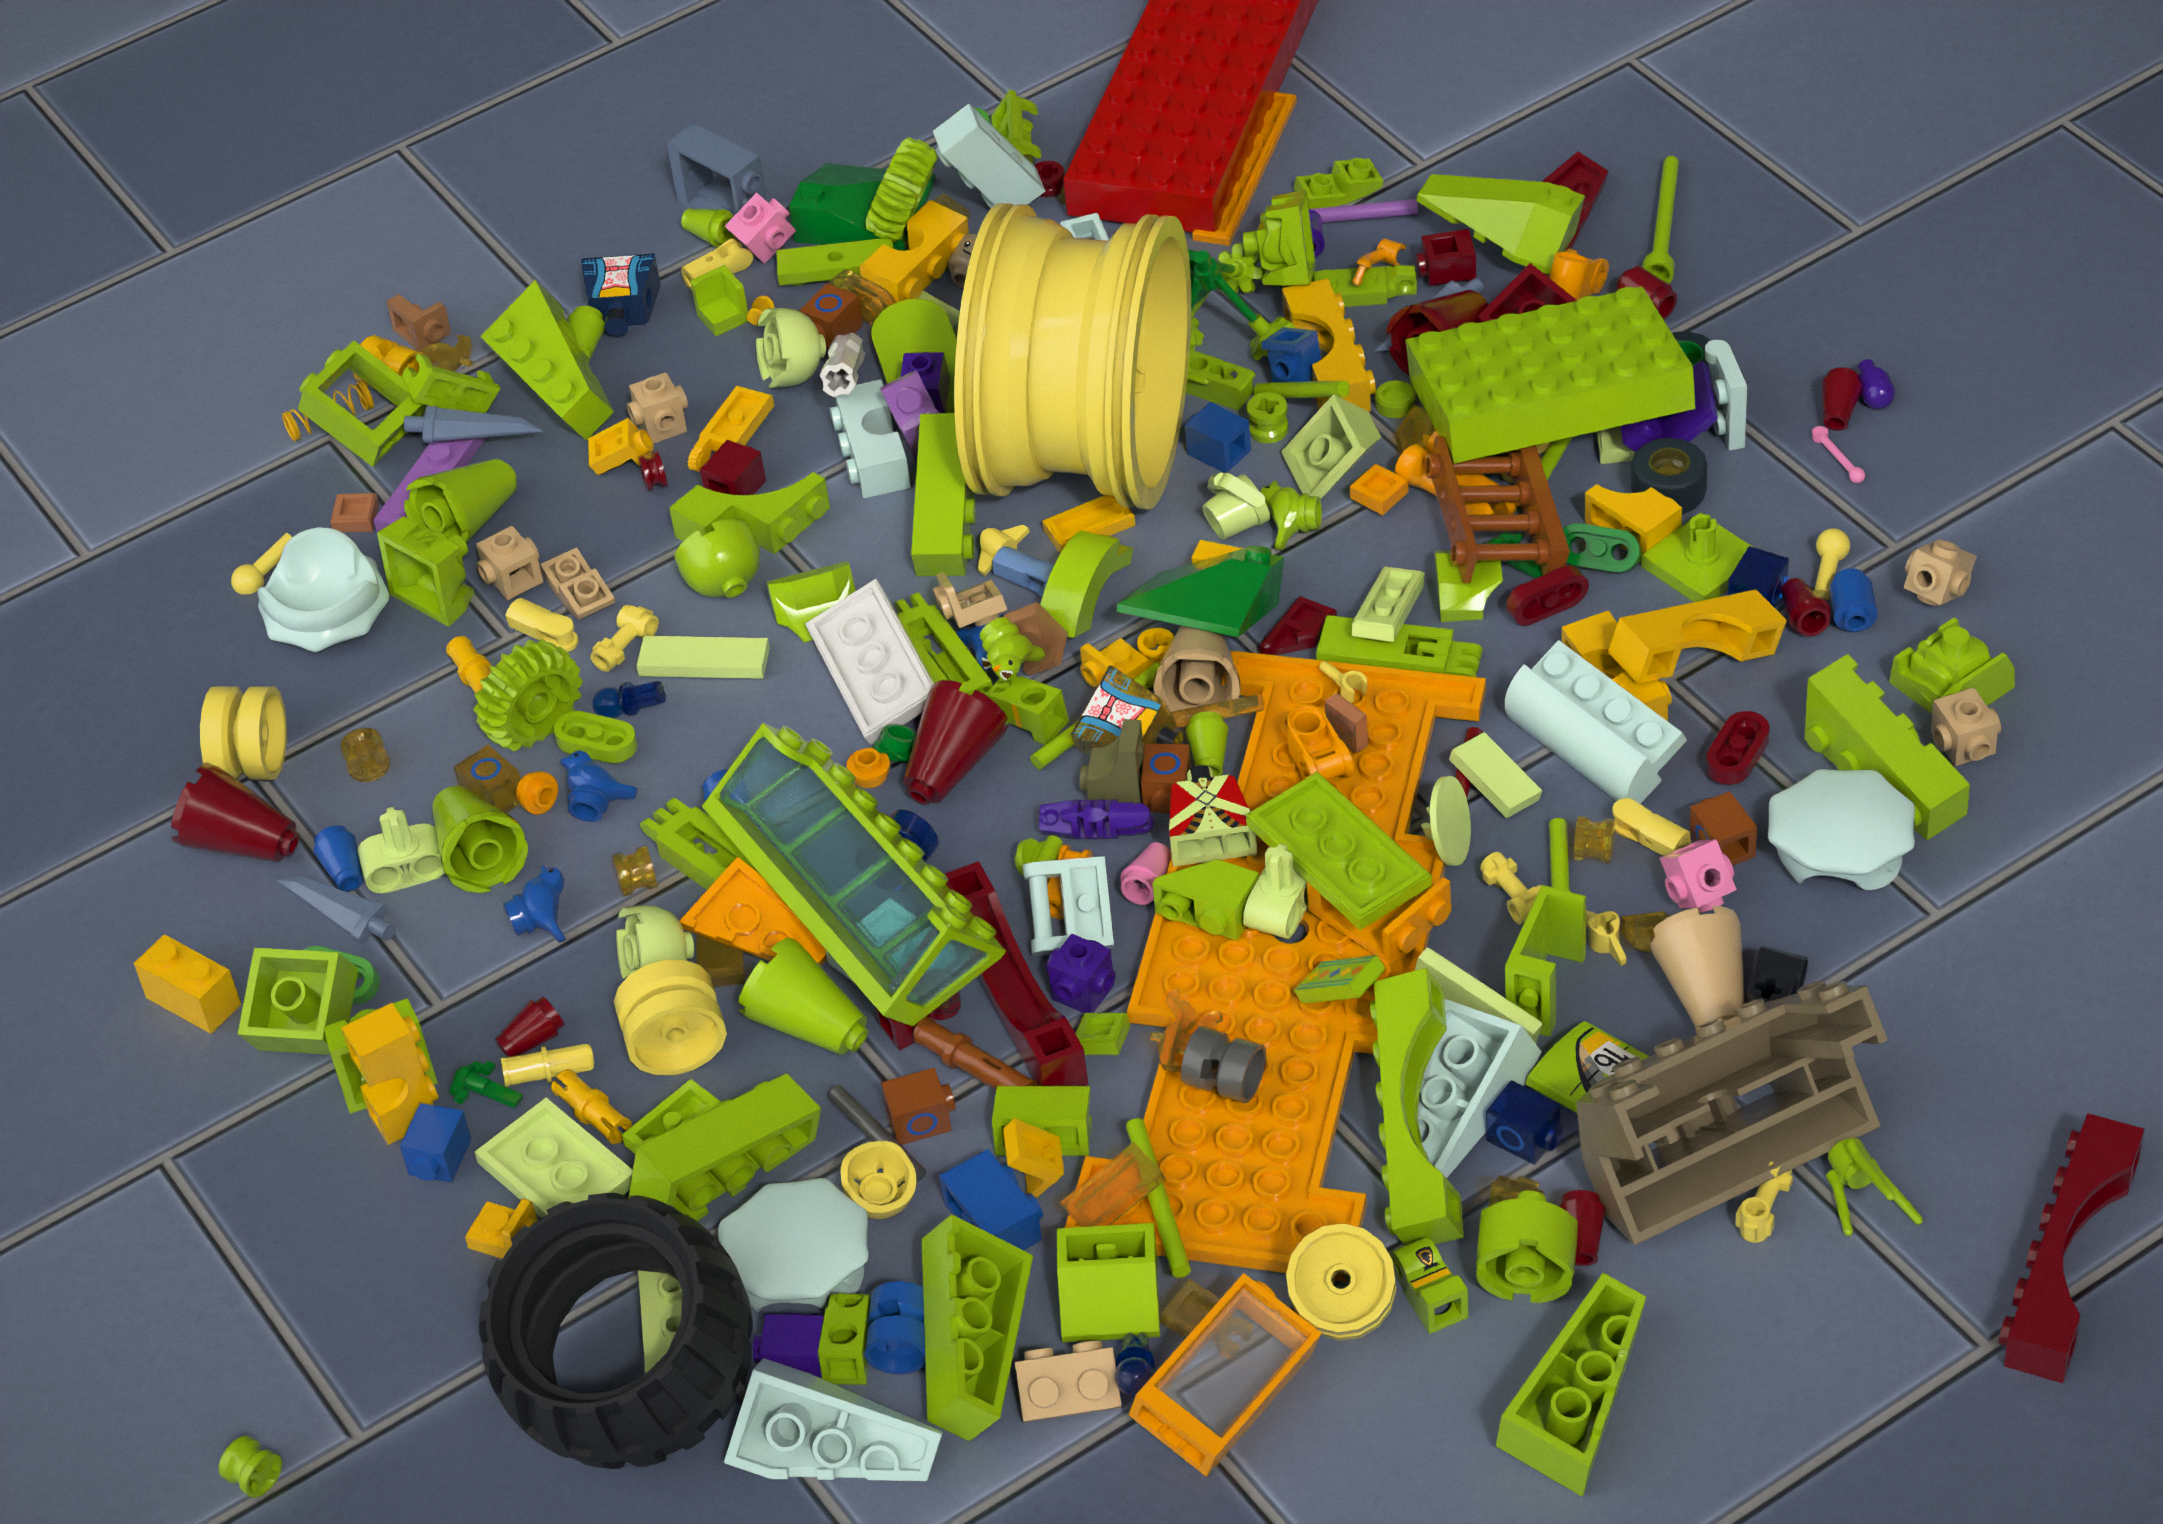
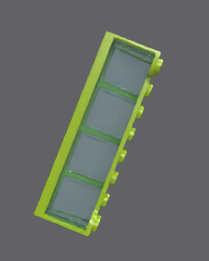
M762 723L704 802L702 808L880 1013L885 1017L914 1026L1002 958L1006 950L994 938L997 933L996 930L988 922L974 916L969 911L972 907L970 901L960 893L950 890L946 885L948 881L947 876L922 859L925 854L924 851L914 842L903 838L899 834L901 826L894 819L875 808L878 805V801L867 791L855 786L853 781L856 778L847 768L834 763L831 759L833 752L830 748L815 738H812L809 742L805 741L797 732L787 726H782L779 730Z

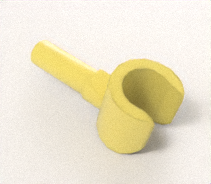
M1323 661L1320 664L1319 669L1341 687L1340 695L1350 703L1354 702L1355 696L1352 688L1358 689L1363 695L1367 693L1368 681L1362 672L1349 671L1342 674L1327 661Z

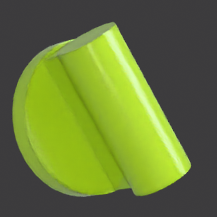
M1054 835L1048 836L1042 842H1038L1033 838L1022 840L1018 844L1015 854V865L1018 872L1024 876L1023 865L1027 863L1056 860L1063 845L1062 840Z

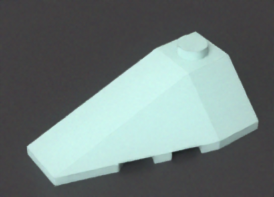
M1445 999L1447 1030L1435 1047L1424 1072L1419 1093L1418 1122L1422 1143L1431 1164L1448 1178L1521 1091L1527 1076L1532 1071L1542 1051L1522 1025Z
M763 1358L752 1371L724 1463L769 1479L817 1477V1480L866 1478L867 1480L927 1481L943 1432L812 1374Z

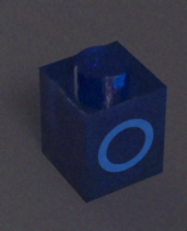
M1749 546L1728 579V595L1757 590L1776 608L1783 597L1781 588L1788 581L1789 558Z
M1513 1080L1507 1084L1486 1110V1141L1533 1165L1539 1161L1546 1151H1553L1562 1137L1563 1126L1560 1125V1104Z

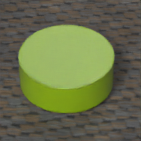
M1399 380L1381 384L1375 393L1376 410L1387 418L1397 419L1408 416L1416 407V392L1413 386Z

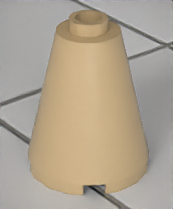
M1180 625L1157 668L1153 684L1156 702L1171 712V717L1178 722L1189 724V719L1193 715L1205 711L1216 712L1222 715L1230 708L1232 711L1237 705L1241 682L1223 634ZM1225 671L1226 683L1222 686V678Z
M1712 906L1714 914L1700 915L1698 907L1674 914L1656 925L1653 929L1654 939L1649 937V945L1654 957L1695 1027L1713 1019L1722 1018L1723 1022L1738 1016L1736 1008L1744 1004L1741 923L1738 915L1732 909L1722 906Z

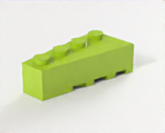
M534 280L480 337L568 425L587 441L614 411L597 377L592 373L588 365L589 360L585 352L579 347L575 339L576 334L572 326L563 315L564 310L560 302Z
M955 413L920 414L911 550L916 576H936L942 572L946 576H966L968 559H974V536L970 533L971 524H976V500L974 499L975 493L968 487L961 469L956 439Z
M1846 654L1808 678L1804 740L1807 741L1811 749L1823 754L1839 770H1875L1879 772L1893 787L1913 802L1915 807L1914 830L1923 838L1929 840L1967 815L1970 784L1932 743L1925 747L1920 743L1913 722L1904 713L1897 717L1881 701L1885 695L1884 691L1874 681L1866 684L1854 672L1858 668L1857 662L1849 654Z
M787 1073L771 1081H764L753 1090L733 1100H725L716 1108L696 1118H688L678 1127L657 1137L652 1136L637 1146L629 1198L630 1196L639 1195L656 1199L673 1206L684 1215L699 1221L709 1214L706 1206L723 1193L727 1192L731 1197H734L746 1188V1185L751 1181L758 1169L762 1168L768 1173L816 1139L821 1107Z
M952 1214L922 1238L927 1421L967 1441H971L1001 1417L1033 1255Z
M1602 1273L1501 1415L1496 1447L1583 1497L1640 1327L1646 1296L1611 1276Z

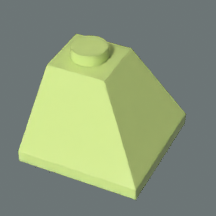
M1333 394L1281 453L1301 493L1319 496L1322 499L1372 449L1381 438V435L1367 410Z

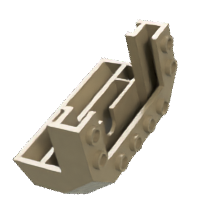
M1819 980L1799 988L1796 994L1766 1003H1764L1763 999L1750 1001L1736 1008L1738 1016L1723 1022L1722 1018L1707 1021L1695 1028L1697 1035L1685 1041H1682L1681 1037L1667 1040L1654 1047L1656 1054L1642 1061L1640 1057H1633L1614 1065L1612 1068L1615 1074L1591 1086L1589 1091L1576 1102L1582 1161L1595 1193L1598 1194L1600 1202L1605 1206V1216L1634 1246L1775 1178L1770 1172L1773 1169L1780 1167L1778 1176L1829 1152L1834 1145L1844 1139L1858 1138L1881 1127L1853 1057L1855 1055L1852 1050V1046L1859 1043L1881 1044L1888 1040L1867 986L1847 985L1846 981H1838L1826 985L1824 980ZM1771 1082L1775 1092L1738 1109L1734 1096H1742ZM1654 1142L1658 1148L1650 1150L1648 1144Z

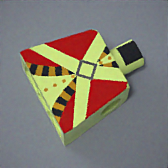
M1197 765L1187 772L1188 781L1176 782L1171 786L1169 836L1173 867L1209 862L1216 859L1224 860L1257 855L1256 833L1246 823V814L1250 812V809L1234 776L1222 775L1214 777L1213 770L1209 766Z

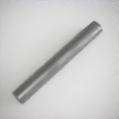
M837 1085L831 1089L828 1099L871 1142L889 1141L899 1145L915 1168L916 1182L924 1178L926 1169L843 1086Z

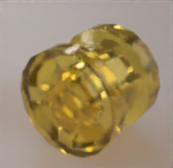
M358 728L346 734L342 739L340 749L343 758L347 761L346 766L349 775L354 780L371 782L385 775L390 767V759L387 751L384 749L381 734L377 730Z
M1578 816L1574 840V860L1584 861L1587 857H1596L1601 863H1611L1615 838V819L1605 818L1601 822L1591 821L1588 816Z
M646 845L638 847L634 853L629 855L622 853L612 855L623 897L632 895L637 888L645 887L650 890L658 887Z

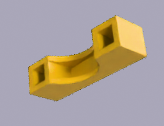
M1329 279L1313 281L1309 285H1294L1282 288L1284 318L1292 322L1297 329L1317 330L1319 348L1328 353L1323 359L1312 364L1313 381L1348 382L1350 387L1349 394L1346 397L1340 398L1370 412V395L1376 393L1375 379L1372 370L1365 371L1364 369L1366 363L1362 345L1354 344L1355 332L1352 320L1350 318L1344 319L1345 308L1341 293L1334 294ZM1330 397L1315 398L1318 408L1320 409Z
M1751 590L1620 617L1608 653L1639 684L1672 677L1681 650L1685 648L1702 647L1726 653L1740 662L1774 655L1787 620L1757 590Z

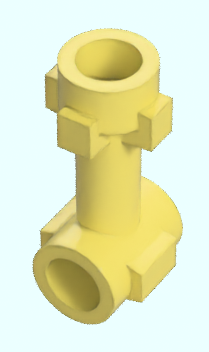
M623 606L617 616V626L620 629L611 639L605 637L592 648L593 652L590 658L593 664L605 672H609L616 664L620 665L625 659L623 650L636 636L643 638V636L655 635L659 625L658 617L653 614V611L641 606Z
M1501 852L1491 853L1483 860L1480 866L1483 880L1488 885L1495 884L1498 888L1502 887L1512 898L1507 901V908L1512 919L1518 925L1525 923L1541 885L1527 889L1514 874L1517 872V864L1513 859H1506Z
M1780 1167L1771 1170L1770 1172L1775 1178L1761 1184L1755 1197L1744 1200L1736 1212V1226L1740 1228V1234L1745 1240L1757 1243L1771 1236L1774 1229L1775 1215L1771 1214L1770 1210L1779 1190L1789 1192L1793 1181V1176H1791L1792 1170L1779 1176Z

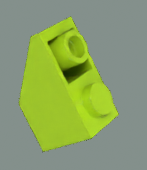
M1216 859L1156 877L1152 883L1155 913L1171 921H1180L1204 929L1213 935H1222L1238 940L1245 929L1243 923L1245 905L1259 879V872Z

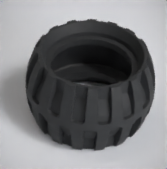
M618 1193L588 1195V1200L576 1203L565 1201L546 1210L548 1215L538 1220L531 1227L528 1228L525 1225L511 1239L513 1245L501 1261L496 1260L487 1280L489 1289L487 1301H482L480 1307L479 1335L483 1344V1363L490 1384L504 1409L527 1435L543 1447L559 1456L572 1458L592 1467L619 1469L625 1466V1462H629L637 1467H646L666 1461L667 1455L682 1448L686 1450L693 1448L705 1439L703 1434L719 1418L724 1420L736 1402L735 1391L739 1381H745L752 1357V1347L749 1341L753 1331L751 1306L741 1276L730 1255L721 1243L695 1219L684 1215L671 1205L645 1196H630L628 1199ZM636 1270L665 1273L679 1281L682 1289L681 1323L667 1353L643 1377L608 1392L580 1394L557 1386L553 1352L560 1325L579 1297L606 1278Z

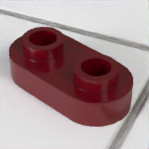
M1571 565L1560 567L1541 577L1516 586L1510 593L1506 609L1519 625L1529 626L1577 605L1586 596L1589 582L1577 567Z
M1741 711L1727 719L1707 752L1706 770L1712 780L1725 785L1741 783L1748 778L1769 743L1770 726L1764 716L1753 711Z

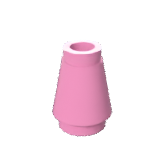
M1158 842L1149 844L1121 873V891L1132 903L1146 905L1154 901L1152 883L1156 877L1167 873L1171 859V851L1166 845Z

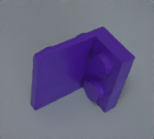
M1699 361L1693 366L1695 409L1622 425L1620 427L1623 444L1637 452L1644 444L1655 439L1676 438L1690 442L1700 433L1708 430L1718 419L1708 365L1703 361Z

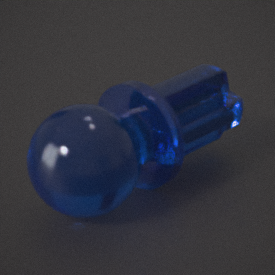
M660 681L636 686L631 682H625L620 685L619 689L609 686L597 691L593 698V709L597 715L613 719L621 716L623 713L627 716H634L638 714L641 708L664 703L667 695L664 691V685Z
M1131 1332L1126 1334L1123 1338V1347L1116 1357V1385L1125 1395L1135 1397L1154 1375L1155 1358L1149 1348V1337L1143 1332L1137 1336Z

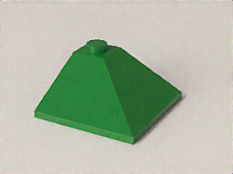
M826 163L799 183L789 205L791 223L796 230L793 233L794 241L797 243L826 245L881 239L875 236V233L866 229L865 222L887 169ZM932 174L915 213L927 203L936 182L935 174ZM907 229L901 239L893 242L895 250H907L909 246Z
M1248 546L1246 549H1240L1162 571L1117 603V612L1239 637L1279 605L1284 556L1271 554V549L1267 547Z

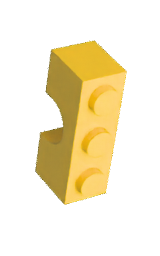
M929 200L907 221L909 250H895L883 244L859 266L862 295L883 306H890L907 299H918L922 290L943 275L948 267V259L962 237L965 234H969L968 217Z
M1609 610L1562 626L1563 644L1668 721V705H1671L1672 697L1665 681L1653 680L1637 684L1608 653L1617 626V621Z
M393 1003L341 1027L350 1057L367 1082L360 1086L368 1114L388 1145L404 1138L420 1103L433 1105V1102L439 1099L431 1079L427 1074L424 1075L425 1072L430 1070L428 1061L421 1048L415 1045V1043L421 1041L419 1031L409 1015L402 1018Z

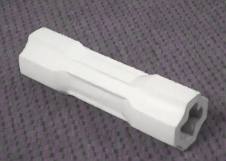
M852 332L847 335H837L828 350L829 359L824 364L820 373L823 381V391L832 397L841 394L849 395L858 380L857 370L861 366L866 353L862 347L863 339Z

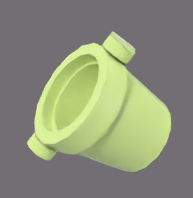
M1216 473L1209 477L1207 488L1216 495L1203 504L1202 509L1208 523L1220 539L1226 540L1269 521L1270 512L1265 503V496L1259 492L1246 475L1241 474L1235 477L1229 473Z

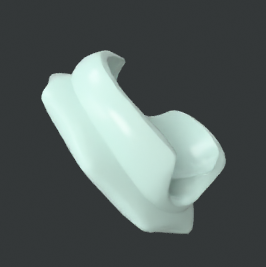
M317 527L298 533L286 543L281 558L267 585L258 589V608L268 637L271 640L295 645L312 652H319L335 644L367 634L379 613L388 603L389 592L376 562L371 557L363 555L348 536L335 529Z
M1819 769L1788 789L1771 797L1769 802L1768 839L1776 847L1782 864L1798 884H1802L1806 878L1812 876L1827 875L1854 881L1858 887L1864 890H1875L1885 887L1897 877L1902 865V855L1914 848L1915 807L1913 802L1875 770Z
M825 1178L788 1183H771L762 1187L746 1203L719 1223L718 1241L736 1265L749 1297L750 1306L756 1312H761L763 1307L774 1303L812 1304L825 1310L828 1308L831 1293L856 1294L860 1289L864 1277V1264L868 1261L869 1255L867 1248L868 1214L866 1209L851 1200L831 1181Z

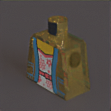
M1111 665L1108 666L1070 734L1079 751L1091 755L1092 747H1105L1119 737L1124 719L1141 720L1144 750L1145 744H1182L1183 733L1168 727L1172 714L1166 703L1160 697Z

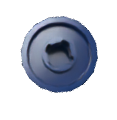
M903 1281L887 1282L879 1285L872 1291L870 1296L865 1358L872 1367L885 1373L910 1374L918 1371L926 1365L923 1287Z

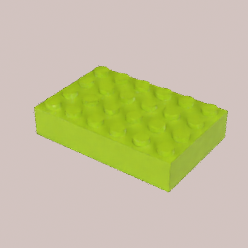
M1642 286L1637 288L1625 287L1617 292L1597 297L1585 296L1577 301L1566 304L1545 305L1538 310L1505 314L1498 319L1481 323H1465L1458 328L1441 332H1425L1419 335V337L1406 339L1410 382L1439 436H1444L1453 464L1695 409L1693 366Z

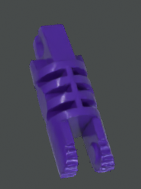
M1118 799L1069 800L1040 805L1039 830L1041 834L1071 839H1118L1119 836L1147 834L1151 832V829H1154L1153 825L1155 822L1153 821L1154 817L1150 813L1151 810L1144 803L1119 802Z

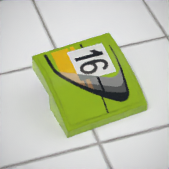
M1584 1020L1561 1038L1544 1055L1527 1076L1525 1084L1577 1113L1576 1102L1589 1091L1591 1086L1615 1074L1612 1068L1614 1065L1633 1057H1640L1642 1061L1650 1056Z

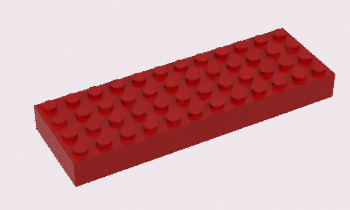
M1149 0L1063 178L1067 215L1082 217L1098 213L1100 220L1137 224L1141 217L1146 214H1153L1159 217L1167 215L1177 217L1182 224L1183 230L1186 232H1193L1195 230L1217 231L1222 221L1223 212L1226 206L1228 207L1233 196L1236 182H1239L1242 176L1247 157L1250 158L1253 151L1255 138L1258 133H1261L1264 126V117L1267 110L1272 108L1274 94L1279 92L1319 0Z

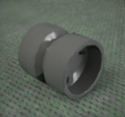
M1199 1026L1191 1036L1183 1056L1181 1081L1185 1085L1207 1092L1217 1087L1220 1096L1241 1103H1248L1254 1097L1263 1077L1266 1064V1048L1262 1044L1240 1037L1230 1042L1227 1033Z

